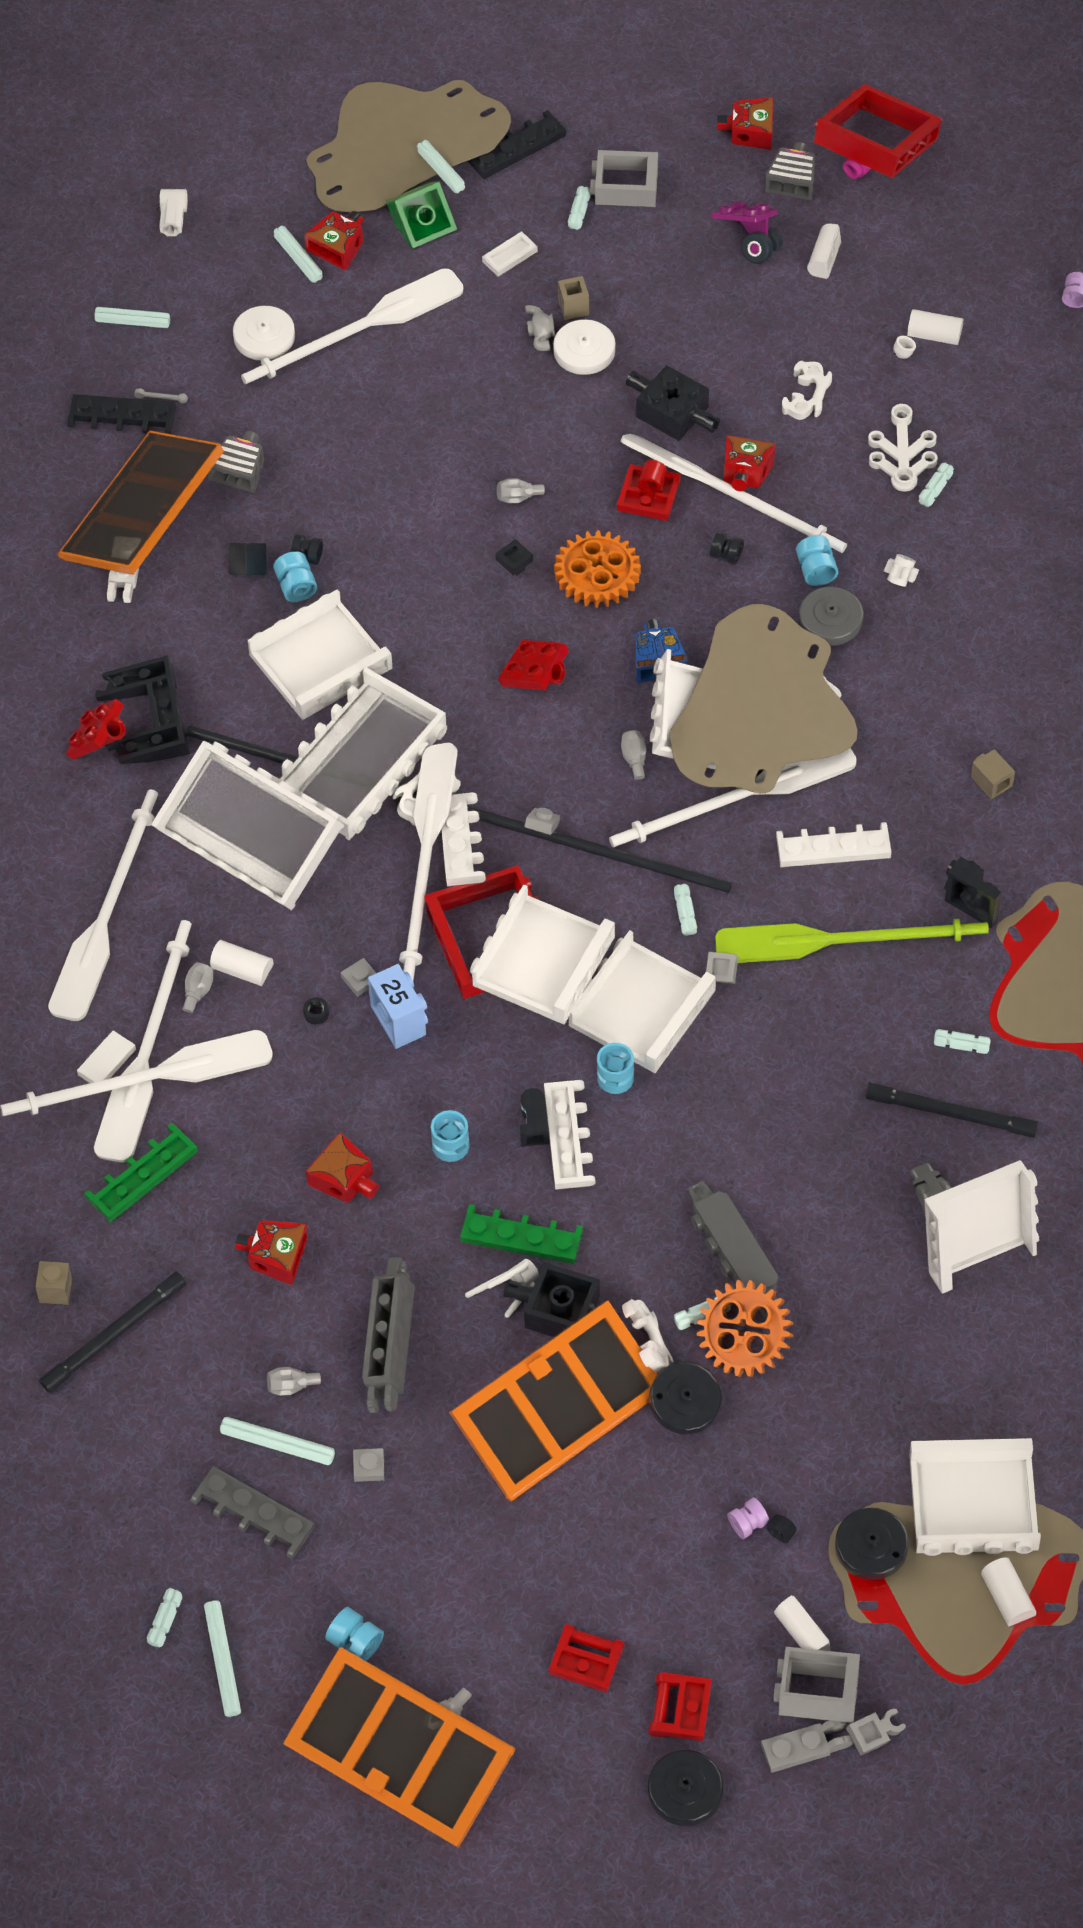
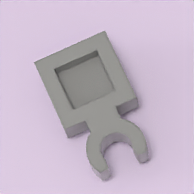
M897 1709L887 1711L881 1720H879L875 1712L846 1727L860 1756L887 1744L890 1741L888 1735H898L906 1727L904 1723L894 1726L890 1722V1718L898 1713Z

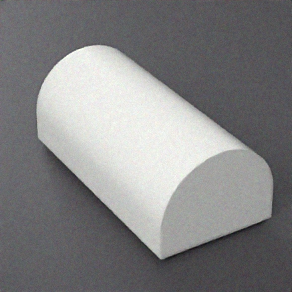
M825 224L822 226L807 266L811 275L825 279L829 278L841 244L838 224Z
M913 309L907 336L958 345L964 319Z
M219 940L215 945L210 960L211 968L259 986L263 985L274 964L273 959L223 940Z
M1009 1558L997 1559L983 1568L981 1575L1008 1627L1036 1616V1610Z
M791 1595L776 1608L774 1614L801 1648L830 1651L829 1640L794 1596Z

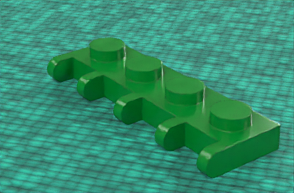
M173 1123L167 1126L171 1135L158 1144L154 1139L147 1142L151 1151L136 1162L131 1156L128 1157L125 1161L129 1168L116 1179L110 1174L104 1176L103 1179L107 1186L96 1195L90 1190L83 1193L84 1197L110 1223L198 1153L197 1146Z
M469 1204L460 1236L462 1243L575 1264L583 1226L577 1225L575 1233L557 1230L558 1221L552 1220L550 1228L528 1224L529 1215L524 1214L521 1222L501 1219V1210L498 1209L494 1210L493 1217L475 1214L476 1205Z

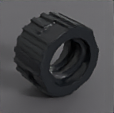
M313 997L306 1001L303 1006L306 1021L314 1025L326 1022L329 1016L327 1002L318 997ZM314 1008H319L323 1010L321 1014H313L310 1012Z
M779 1514L772 1518L766 1528L774 1538L783 1543H788L797 1531L796 1526L791 1520Z

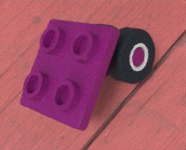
M734 201L731 202L730 206H720V210L711 213V218L740 221L749 235L742 242V253L751 263L758 264L768 260L773 250L778 251L783 244L781 235L775 229L768 228V218L778 214V209L769 208V204L760 203L754 204V206H746V202Z

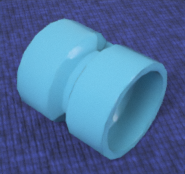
M821 535L810 536L797 544L796 553L799 563L802 564L803 576L808 585H825L837 577L838 568L829 540Z
M289 552L280 556L273 565L274 571L287 601H303L316 593L317 583L310 570L307 558L303 553Z
M606 1044L597 1054V1081L604 1091L611 1094H620L626 1092L634 1082V1055L631 1049L624 1044Z
M448 1110L437 1114L431 1123L433 1152L442 1161H458L469 1150L467 1120L464 1115L457 1111Z
M346 1607L334 1618L325 1638L338 1649L340 1647L346 1648V1650L368 1661L379 1647L384 1631L369 1621L363 1623V1616L350 1607Z

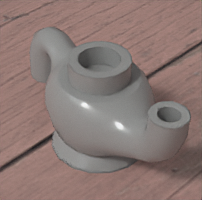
M526 305V315H533L532 321H527L529 337L534 336L535 338L533 342L534 348L538 351H550L548 339L551 336L555 338L552 313L547 315L537 306Z

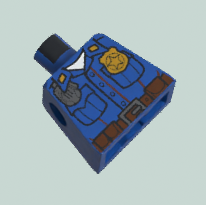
M651 619L644 623L645 631L636 633L637 683L656 680L657 674H654L655 662L663 656L667 649L671 650V661L687 665L686 654L674 628H660L659 621Z

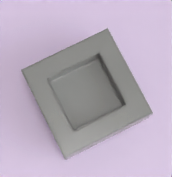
M534 808L526 817L525 827L551 835L559 825L560 815L554 814L547 808Z
M709 952L706 972L715 976L716 982L735 984L739 956L736 954Z
M362 958L343 970L341 978L358 997L369 990L368 977L376 974V972Z
M383 1448L353 1450L354 1482L384 1480Z

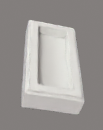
M521 231L482 256V262L499 277L538 252V249Z
M112 1031L77 1070L78 1076L89 1083L110 1079L136 1050L135 1044Z

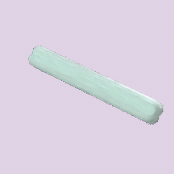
M224 1417L220 1426V1431L224 1435L315 1462L330 1465L334 1459L335 1452L331 1447L237 1419Z
M214 1600L206 1602L204 1609L224 1714L226 1717L239 1715L241 1708L221 1605L219 1601Z

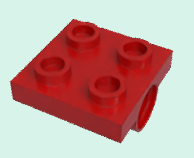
M647 460L644 466L630 464L618 499L617 511L668 521L681 481V474L667 471L666 466L657 460Z
M522 640L499 676L498 681L503 687L545 690L548 684L558 685L565 677L566 671L563 660L568 654L569 649L565 643Z
M114 699L108 703H102L92 710H86L80 718V727L69 738L68 743L70 745L65 754L74 760L102 748L103 745H108L121 739L125 735L126 730L124 722L118 716L124 705L117 699Z

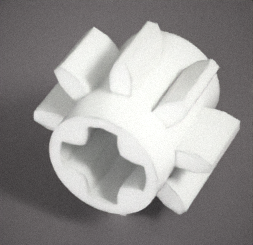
M900 554L896 555L895 560L892 558L888 559L884 572L889 573L887 580L906 587L908 581L913 583L919 569L914 568L916 561Z

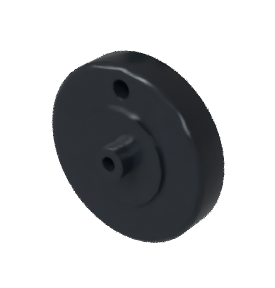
M677 1362L662 1369L655 1377L649 1392V1405L655 1419L664 1428L678 1434H693L707 1428L716 1418L722 1401L721 1389L713 1374L703 1366L692 1362Z
M863 1508L849 1514L839 1525L835 1539V1551L841 1565L852 1575L866 1580H880L896 1573L904 1564L909 1548L908 1533L903 1523L892 1513L879 1508Z
M692 1750L671 1752L662 1757L650 1772L648 1779L650 1803L655 1812L669 1823L679 1826L700 1824L712 1817L721 1804L723 1797L721 1772L717 1765L702 1753Z

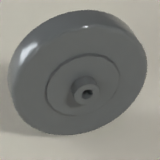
M823 587L812 591L803 599L799 608L800 627L822 637L829 645H840L852 640L858 635L863 625L864 611L860 600L853 593L839 587Z

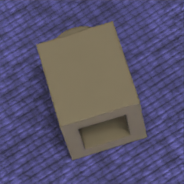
M583 276L558 281V302L564 320L589 315V294Z
M995 749L987 754L979 755L974 760L971 778L990 799L995 798L1013 786L1015 771Z
M40 1261L36 1281L39 1303L69 1305L72 1285L69 1263Z

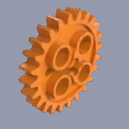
M597 530L595 536H591L587 531L586 538H582L577 534L575 543L567 540V548L560 547V555H556V563L554 564L555 581L559 582V590H565L566 597L574 595V603L583 599L584 606L586 607L590 601L594 602L595 608H598L600 602H604L606 607H609V600H613L618 604L620 595L628 598V590L635 591V583H639V574H641L640 557L636 556L635 547L629 548L628 540L621 543L620 535L612 539L610 532H607L605 537H603L599 530Z
M740 1280L736 1282V1289H733L730 1284L726 1283V1293L716 1289L717 1299H706L711 1307L709 1309H700L706 1315V1318L697 1320L698 1324L704 1326V1330L697 1332V1336L705 1337L706 1340L699 1346L700 1348L710 1349L705 1355L707 1359L716 1357L714 1367L718 1368L725 1364L724 1373L729 1374L735 1368V1376L741 1377L745 1369L747 1376L753 1377L754 1368H756L760 1374H765L764 1365L767 1364L771 1368H775L773 1358L776 1357L783 1360L784 1357L780 1353V1349L790 1348L784 1342L785 1338L793 1337V1334L786 1331V1327L793 1325V1322L784 1319L790 1313V1310L780 1309L785 1300L782 1298L773 1300L776 1291L772 1289L765 1294L766 1285L762 1283L756 1290L755 1282L751 1280L747 1283L746 1288ZM732 1304H736L739 1308V1314L735 1319L729 1320L726 1315L727 1308ZM761 1308H765L768 1312L767 1320L762 1324H758L755 1320L756 1312ZM720 1323L739 1326L747 1324L754 1328L770 1329V1334L766 1335L749 1331L743 1333L735 1329L720 1328ZM727 1334H732L735 1338L734 1345L729 1349H725L722 1345L723 1337ZM756 1338H761L764 1342L763 1349L759 1353H753L751 1350V1343Z

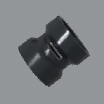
M718 531L711 545L710 556L717 559L725 558L728 563L736 565L743 552L744 539L738 537L732 539L726 533Z
M296 534L291 545V552H301L306 556L309 564L318 565L323 552V539H306L305 535Z

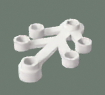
M897 404L892 408L891 421L897 426V447L888 441L880 431H872L869 434L868 444L873 448H881L897 460L898 468L887 461L884 454L878 451L870 454L869 465L874 469L881 468L890 475L891 483L895 489L910 491L916 487L917 476L926 468L932 469L937 465L938 457L936 453L927 451L923 453L922 459L912 467H909V461L924 448L935 446L937 436L933 431H924L921 437L908 447L907 425L912 421V409L906 404ZM873 438H879L880 440H879V441H874V440H872V439H873ZM925 438H931L933 440L927 441L925 440ZM931 458L933 461L929 462L925 459ZM873 459H880L881 461L875 462Z

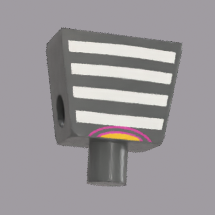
M797 142L794 144L793 149L781 148L778 151L766 174L765 192L812 200L815 154L808 152L806 144Z
M247 431L243 439L228 436L221 444L224 452L209 471L208 480L255 493L264 463L263 446L258 444L260 440L258 434Z

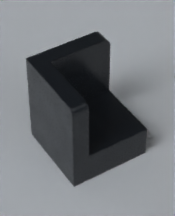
M229 543V574L266 575V543Z

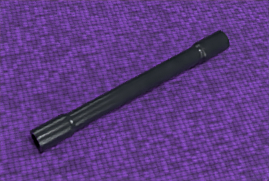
M869 1082L866 1099L931 1112L1007 1130L1010 1133L1035 1138L1038 1121L1018 1116H1007L929 1098Z
M175 1271L162 1281L145 1298L69 1358L57 1364L38 1379L41 1386L48 1393H51L78 1368L159 1304L168 1300L186 1286L187 1283L182 1275Z

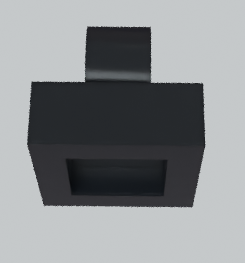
M516 539L495 553L496 560L513 576H518L525 570L527 565L533 562V554Z

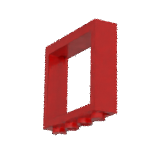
M864 84L859 89L854 90L845 100L842 99L834 109L831 108L824 117L817 120L814 126L816 128L814 143L893 178L937 141L943 119ZM863 109L913 133L892 150L841 127V125L859 110Z
M519 865L486 875V880L482 883L455 885L424 896L426 913L463 999L486 991L473 986V978L469 974L443 911L511 889H515L516 893H519L523 885H526L528 888V896L533 897L530 892L532 890L530 879L526 875L523 876Z

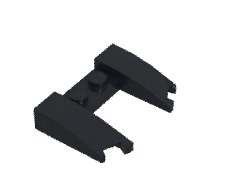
M168 655L102 674L103 679L109 682L105 691H96L97 701L118 700L148 695L154 728L123 736L121 739L105 745L108 751L115 749L120 755L117 758L120 764L153 762L190 754L179 708L174 669Z

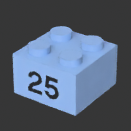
M396 964L368 977L371 1008L394 1047L397 1049L425 1036V1024L428 1023V1019L424 1010L427 1009V1005L422 994H416L414 991V983L408 972L404 973L399 964Z

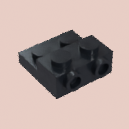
M960 857L958 860L954 859L946 870L948 878L944 886L946 890L945 901L981 923L988 922V927L992 929L998 921L1002 892L992 883L983 881L984 870L977 863L968 861L963 857Z

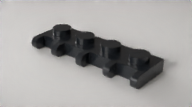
M547 110L543 112L544 119L535 124L530 120L524 122L525 129L514 135L508 131L504 136L505 139L499 142L495 149L468 160V163L483 179H486L565 137L566 129Z
M73 394L67 424L68 427L73 428L75 421L91 422V429H97L98 423L116 424L117 431H122L123 425L142 426V433H148L149 427L165 428V434H171L176 403Z

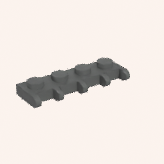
M214 1466L190 1500L191 1503L197 1505L203 1497L216 1504L213 1515L217 1518H220L226 1510L242 1519L238 1527L242 1532H245L251 1524L267 1533L264 1544L269 1547L275 1539L290 1546L286 1557L291 1560L294 1559L315 1528L312 1521Z

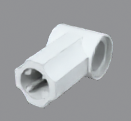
M186 189L160 190V232L166 236H177L179 233H182L184 212H187L188 199Z

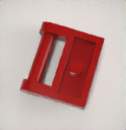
M566 1623L549 1667V1675L608 1693L616 1667L624 1650L625 1641L618 1639L611 1641L576 1630L574 1625ZM573 1641L608 1652L610 1655L607 1658L569 1646V1644Z
M664 1672L657 1673L655 1684L658 1686L653 1722L649 1724L648 1734L653 1737H674L704 1742L712 1679ZM672 1687L679 1688L674 1724L665 1723L669 1692Z

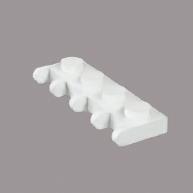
M476 793L451 795L449 815L441 828L447 886L482 883L486 880L484 872H474L473 864H480L484 861L482 853H472L471 849L472 843H479L482 840L480 832H470L469 823L479 821V813L477 811H468L467 809L468 804H475L478 801Z
M887 822L880 824V830L863 831L862 824L856 825V832L835 834V828L828 827L829 834L808 836L807 829H801V837L783 838L782 831H776L780 867L891 858Z
M582 1080L544 1083L555 1189L595 1185V1177L583 1176L582 1164L593 1161L591 1153H581L579 1139L590 1136L589 1128H578L576 1114L587 1111L586 1103H575L574 1091H581L585 1088L584 1081Z

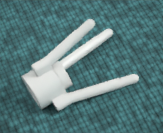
M524 1259L507 1272L466 1292L465 1297L469 1298L508 1279L533 1287L535 1285L533 1281L538 1278L539 1272L530 1260ZM515 1300L504 1314L506 1318L511 1316L521 1304V1301Z

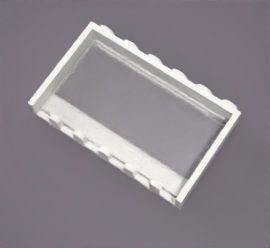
M367 667L363 670L364 684L358 690L357 687L351 686L347 692V704L343 708L335 704L331 710V722L327 726L319 722L315 727V740L310 745L302 741L298 747L299 758L294 763L288 759L285 760L282 765L283 776L280 779L275 776L271 778L277 784L282 780L295 788L293 793L300 798L303 793L317 801L315 807L322 811L327 807L339 814L340 816L337 820L345 825L339 833L346 836L347 840H350L355 833H360L363 830L368 818L380 810L382 802L387 796L393 795L401 780L413 772L415 764L422 758L424 751L432 746L437 739L440 740L447 731L445 712Z
M203 741L151 825L292 910L337 834L344 828L345 825L337 820L340 815L327 807L323 811L315 807L317 801L304 793L301 798L293 793L295 788L282 780L279 784L271 780L273 775L259 767L257 771L249 767L251 762L237 754L235 758L227 754L229 749L215 741L211 745Z

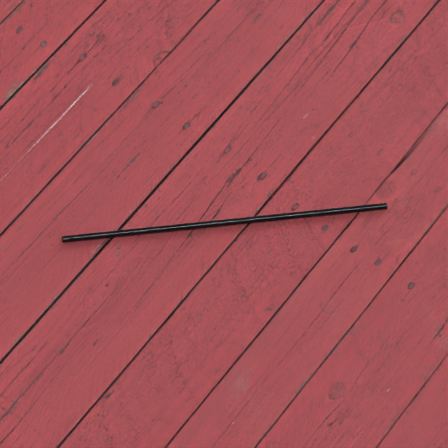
M189 726L186 735L210 743L216 741L224 747L282 764L287 759L294 763L299 758L193 726ZM328 765L319 773L323 776L371 790L380 781ZM414 791L413 798L416 799L417 791ZM467 806L468 811H477L479 813V821L726 893H729L732 887V882L553 831L551 835L526 828L525 822Z

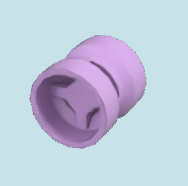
M1072 272L1066 277L1062 301L1069 307H1083V273Z
M756 1498L745 1502L743 1508H736L727 1514L732 1528L742 1539L750 1536L753 1529L762 1528L769 1524V1517Z

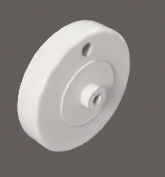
M272 306L253 307L243 312L234 323L233 338L235 346L243 355L254 360H262L266 357L269 360L278 358L285 354L294 343V323L291 317L279 308Z
M576 320L564 325L555 335L553 343L554 356L558 364L569 372L582 375L597 373L605 369L612 362L615 356V338L609 328L597 321Z

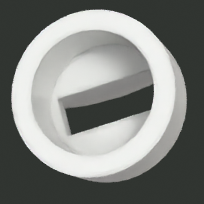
M899 336L893 350L898 358L906 359L913 354L916 344L907 336Z

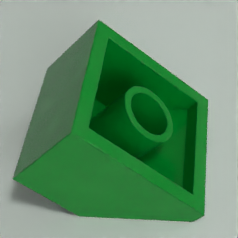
M429 182L386 200L394 224L412 249L457 230L440 182Z

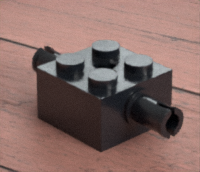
M668 365L653 380L643 377L634 370L628 375L625 384L641 393L636 398V417L678 441L694 423L711 433L718 428L720 418L706 412L709 408V388Z
M544 1262L533 1287L508 1279V1285L505 1286L503 1294L506 1298L527 1303L524 1311L526 1329L556 1337L597 1307L600 1296V1279ZM605 1318L595 1324L611 1329ZM586 1331L572 1340L571 1343L581 1345Z

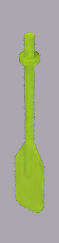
M953 919V925L828 933L794 923L724 928L717 932L715 941L716 953L736 954L739 956L738 963L800 959L831 944L954 936L955 941H961V935L989 933L988 922L960 924V919Z

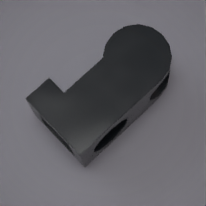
M537 1088L527 1089L522 1093L520 1099L521 1113L527 1123L519 1125L521 1147L550 1144L545 1095Z

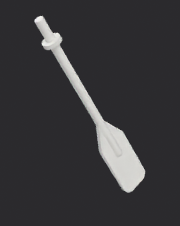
M440 269L385 295L366 317L272 361L267 357L262 359V366L242 374L241 378L244 384H248L265 375L271 379L276 376L275 370L369 326L405 323L459 297L463 293V284L452 270Z
M634 434L622 436L621 442L650 458L660 461L684 475L697 479L809 537L815 535L824 536L829 540L831 548L841 553L845 551L847 543L827 534V527L820 525L818 528H815L744 491H736L731 484Z
M452 743L432 745L422 755L413 817L421 842V851L407 949L400 953L399 961L404 964L403 972H408L412 980L414 979L415 966L422 963V955L417 953L432 846L449 815L457 759V748Z
M851 748L835 756L789 763L782 769L774 789L765 794H790L851 771L856 766V756ZM765 770L755 778L757 784L763 783L766 776ZM738 788L643 825L640 821L632 822V829L609 837V841L612 847L634 839L642 843L646 841L647 834L745 797L759 795V793Z
M150 789L147 791L141 809L134 810L132 814L135 824L97 920L71 946L48 1005L50 1013L55 1017L79 1021L87 1015L110 956L107 923L146 826H151L154 821L151 811L158 796L155 790Z
M182 920L175 941L168 942L166 950L170 957L138 1057L122 1075L150 1069L148 1060L181 957H187L189 953V947L186 945L192 925L189 921ZM152 1080L112 1090L94 1145V1151L99 1158L123 1163L126 1162L125 1160L128 1157H133L153 1095Z
M259 1030L248 1031L184 1047L155 1068L36 1097L33 1091L28 1092L27 1099L0 1105L2 1116L30 1110L31 1114L35 1115L38 1114L39 1107L158 1078L188 1082L204 1081L265 1066L272 1060V1050L265 1033Z

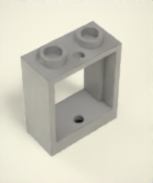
M598 150L597 160H592V176H596V180L591 179L590 195H595V205L656 206L658 152ZM604 169L647 171L646 185L603 184Z
M786 1647L784 1659H778L777 1677L782 1678L781 1683H775L774 1702H779V1715L853 1723L860 1654ZM792 1673L845 1679L843 1698L789 1693Z

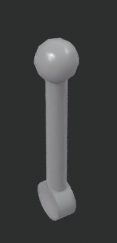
M140 388L136 389L134 393L136 398L141 399L151 397L178 400L182 404L188 400L187 395L184 393L180 395L145 392Z

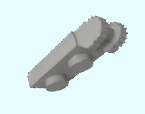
M829 1720L822 1725L819 1723L762 1740L761 1746L770 1772L773 1773L830 1756L832 1752L853 1745V1741L849 1735L834 1738L828 1743L825 1737L827 1734L844 1729L847 1726L846 1722Z

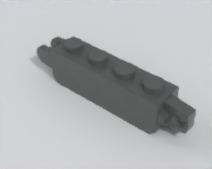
M704 1181L689 1187L688 1195L693 1205L692 1224L697 1232L702 1231L705 1235V1243L709 1252L712 1255L716 1254L721 1261L719 1262L720 1269L726 1278L730 1277L735 1284L733 1288L736 1289L737 1280L742 1281L745 1288L749 1280L755 1282V1290L762 1283L766 1285L765 1294L772 1289L777 1292L778 1275L728 1194L720 1191L713 1193ZM765 1308L759 1309L760 1315L764 1317V1320H767V1310Z
M400 1257L389 1258L386 1275L376 1276L373 1279L362 1373L364 1385L368 1388L367 1408L371 1413L379 1412L382 1396H385V1409L387 1411L396 1410L398 1395L404 1392L415 1286L410 1281V1275L406 1272L407 1264Z

